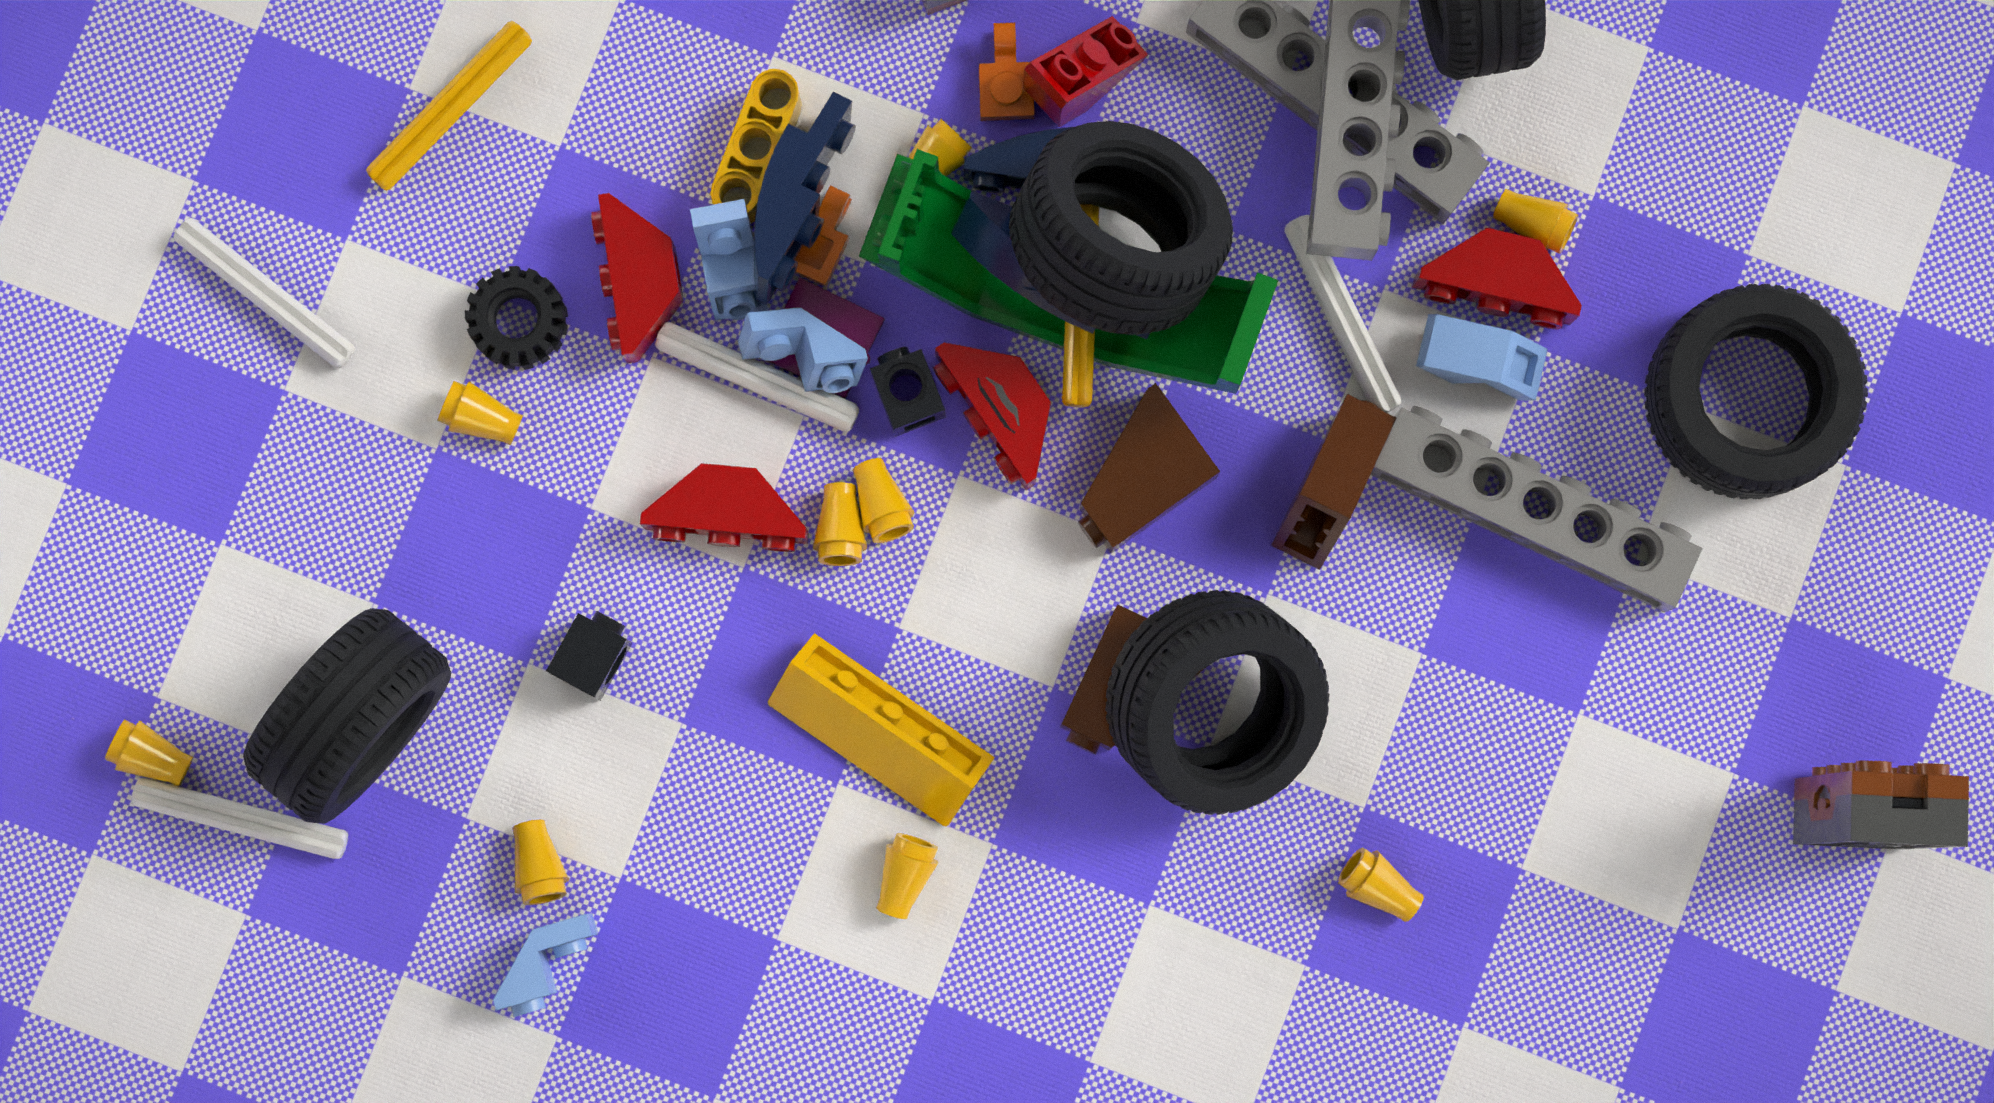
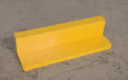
M815 633L789 663L768 700L770 707L942 826H948L995 758Z

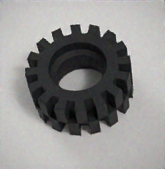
M509 266L510 271L502 272L499 268L491 271L493 277L487 281L482 277L476 283L479 289L475 294L470 292L467 302L470 304L469 311L465 310V321L469 326L467 332L476 344V347L495 364L499 363L505 368L515 370V366H522L524 370L534 368L533 363L538 361L544 364L550 360L548 355L553 350L558 352L562 346L560 341L562 335H567L568 325L566 324V317H568V313L562 301L563 298L554 285L546 277L540 276L535 270L528 268L527 271H524L519 266ZM515 298L530 301L537 310L536 326L528 335L521 338H509L503 335L496 323L500 307L505 302Z

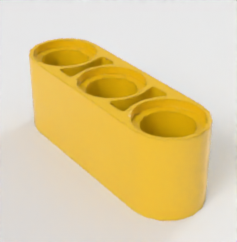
M780 69L765 70L757 75L752 82L711 186L710 195L713 205L722 203L723 197L732 188L741 187L750 191L751 200L746 205L750 224L755 222L758 197L773 151L786 126L790 124L795 127L801 113L802 103L797 82L786 71ZM772 89H784L791 95L787 105L781 109H768L762 104V98ZM754 138H763L771 144L770 151L766 156L753 160L742 154L746 142Z

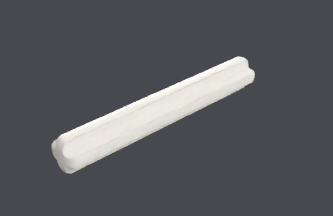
M1310 215L1300 216L1286 224L1284 232L1367 401L1377 405L1386 413L1390 412L1401 404V397L1332 257L1306 254Z
M194 218L186 219L178 227L173 236L174 240L333 367L341 368L348 362L355 351V347L337 331Z
M665 322L657 335L655 346L663 353L843 432H849L855 424L859 414V407L849 400L824 390L805 392L801 379L755 359L743 360L741 353L671 322Z
M139 778L132 792L131 802L139 808L332 859L342 858L346 850L348 833L342 829L319 823L305 822L300 818L149 778Z

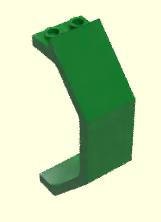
M919 149L916 150L913 159L897 154L859 257L968 316L1064 350L1065 321L1038 307L1008 287L970 255L951 234L971 190L951 180L939 171L938 156ZM1258 272L1253 281L1217 275L1198 306L1184 321L1166 330L1152 332L1147 339L1137 335L1109 333L1095 329L1094 361L1111 368L1236 394L1243 380L1279 280Z

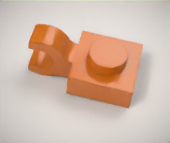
M1015 22L994 23L995 63L979 64L980 121L1034 119V99L1023 89L1024 68L1029 62H1016Z
M831 185L819 208V217L824 219L821 232L811 248L803 246L795 258L798 261L795 273L826 288L850 239L848 235L836 229L842 222L852 201L849 198L850 194Z

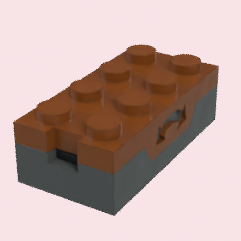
M1861 760L1856 761V763L1812 767V776L1795 778L1793 844L1902 850L1968 847L1969 776L1950 775L1949 764L1914 763V766L1899 765L1897 768H1893L1892 762Z

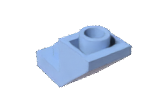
M740 199L690 209L693 229L702 258L707 293L715 321L727 318L741 320L745 319L749 312L768 311V305L757 301L754 238L745 200Z
M800 307L747 313L738 339L743 360L761 358L766 361H775L795 354L805 392L824 390L828 393H838L857 386L868 360L865 348Z
M1428 314L1416 366L1452 384L1485 383L1519 401L1536 400L1548 349L1511 330L1439 314Z
M593 913L539 927L530 932L493 999L496 1011L511 1007L513 1017L546 1008L543 997L555 994L557 990L545 950L553 948L555 958L588 949L585 938L598 935Z

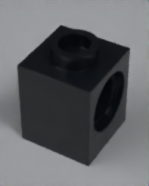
M901 347L877 358L879 365L870 368L871 376L895 437L946 418L945 408L922 349L910 353L908 347ZM901 376L915 377L921 383V392L915 399L901 401L892 395L890 391L891 386Z
M598 611L595 612L592 619L578 613L546 672L601 701L632 645L629 640L621 636L626 626Z

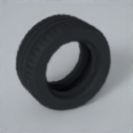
M1418 0L1428 45L1436 67L1442 75L1454 80L1471 78L1472 76L1481 77L1491 75L1492 73L1499 74L1509 72L1510 70L1528 68L1542 55L1546 36L1545 0Z
M1114 121L1092 122L1079 125L1057 134L1053 140H1050L1043 148L1022 185L1012 206L1009 221V234L1016 259L1028 281L1044 299L1063 314L1086 326L1109 333L1127 335L1158 332L1184 321L1198 306L1217 276L1231 249L1233 238L1232 220L1225 195L1214 176L1194 155L1178 143L1156 131L1130 123ZM1080 204H1091L1113 210L1135 222L1158 244L1161 252H1152L1129 246L1109 235L1095 224L1082 210Z
M1748 284L1746 287L1741 285L1733 289L1723 290L1719 294L1716 293L1702 301L1679 319L1665 334V337L1661 339L1657 350H1655L1652 356L1653 361L1649 363V372L1645 380L1647 387L1644 389V396L1646 397L1645 410H1648L1646 417L1648 423L1651 424V434L1656 437L1655 442L1657 446L1662 448L1664 457L1669 458L1670 464L1674 468H1678L1680 470L1679 473L1683 477L1690 478V482L1701 485V488L1706 491L1713 490L1714 494L1726 495V497L1733 499L1736 497L1740 499H1762L1787 493L1816 479L1827 472L1829 468L1833 467L1847 452L1846 448L1851 447L1854 437L1861 429L1859 424L1863 423V411L1866 410L1867 406L1865 397L1868 396V388L1865 387L1867 375L1864 374L1866 369L1864 361L1861 362L1860 357H1862L1861 351L1855 346L1857 342L1854 337L1849 336L1848 333L1850 331L1847 326H1843L1840 323L1842 320L1837 315L1833 316L1831 314L1832 311L1827 306L1823 307L1820 305V301L1815 298L1813 300L1810 299L1809 295L1804 292L1797 293L1796 289H1784V286ZM1741 336L1769 340L1787 351L1804 373L1809 401L1806 420L1793 441L1789 444L1770 450L1740 446L1721 434L1707 416L1699 387L1703 363L1718 342Z
M1212 590L1208 593L1203 591L1197 592L1195 595L1189 594L1182 599L1173 600L1170 604H1166L1159 611L1151 614L1130 635L1122 651L1118 654L1116 662L1112 667V675L1109 677L1107 684L1109 687L1106 690L1107 702L1105 711L1107 712L1106 719L1109 724V732L1113 737L1112 741L1125 761L1153 789L1172 804L1180 806L1187 811L1203 812L1209 815L1243 811L1267 801L1289 786L1307 766L1321 740L1329 710L1330 694L1328 693L1329 685L1326 680V670L1323 668L1324 664L1321 658L1318 657V653L1312 646V643L1264 603L1248 595L1238 592L1232 593L1226 590L1221 592ZM1242 654L1255 657L1260 667V692L1252 713L1237 731L1215 745L1196 749L1177 746L1174 740L1173 714L1182 691L1200 670L1220 658Z
M370 608L361 612L337 630L308 659L267 709L255 727L243 753L248 775L259 784H262L264 789L278 798L287 808L293 810L305 822L325 824L333 820L355 802L378 779L426 721L446 690L451 678L447 657L432 647L427 640L418 635L416 631L389 610Z

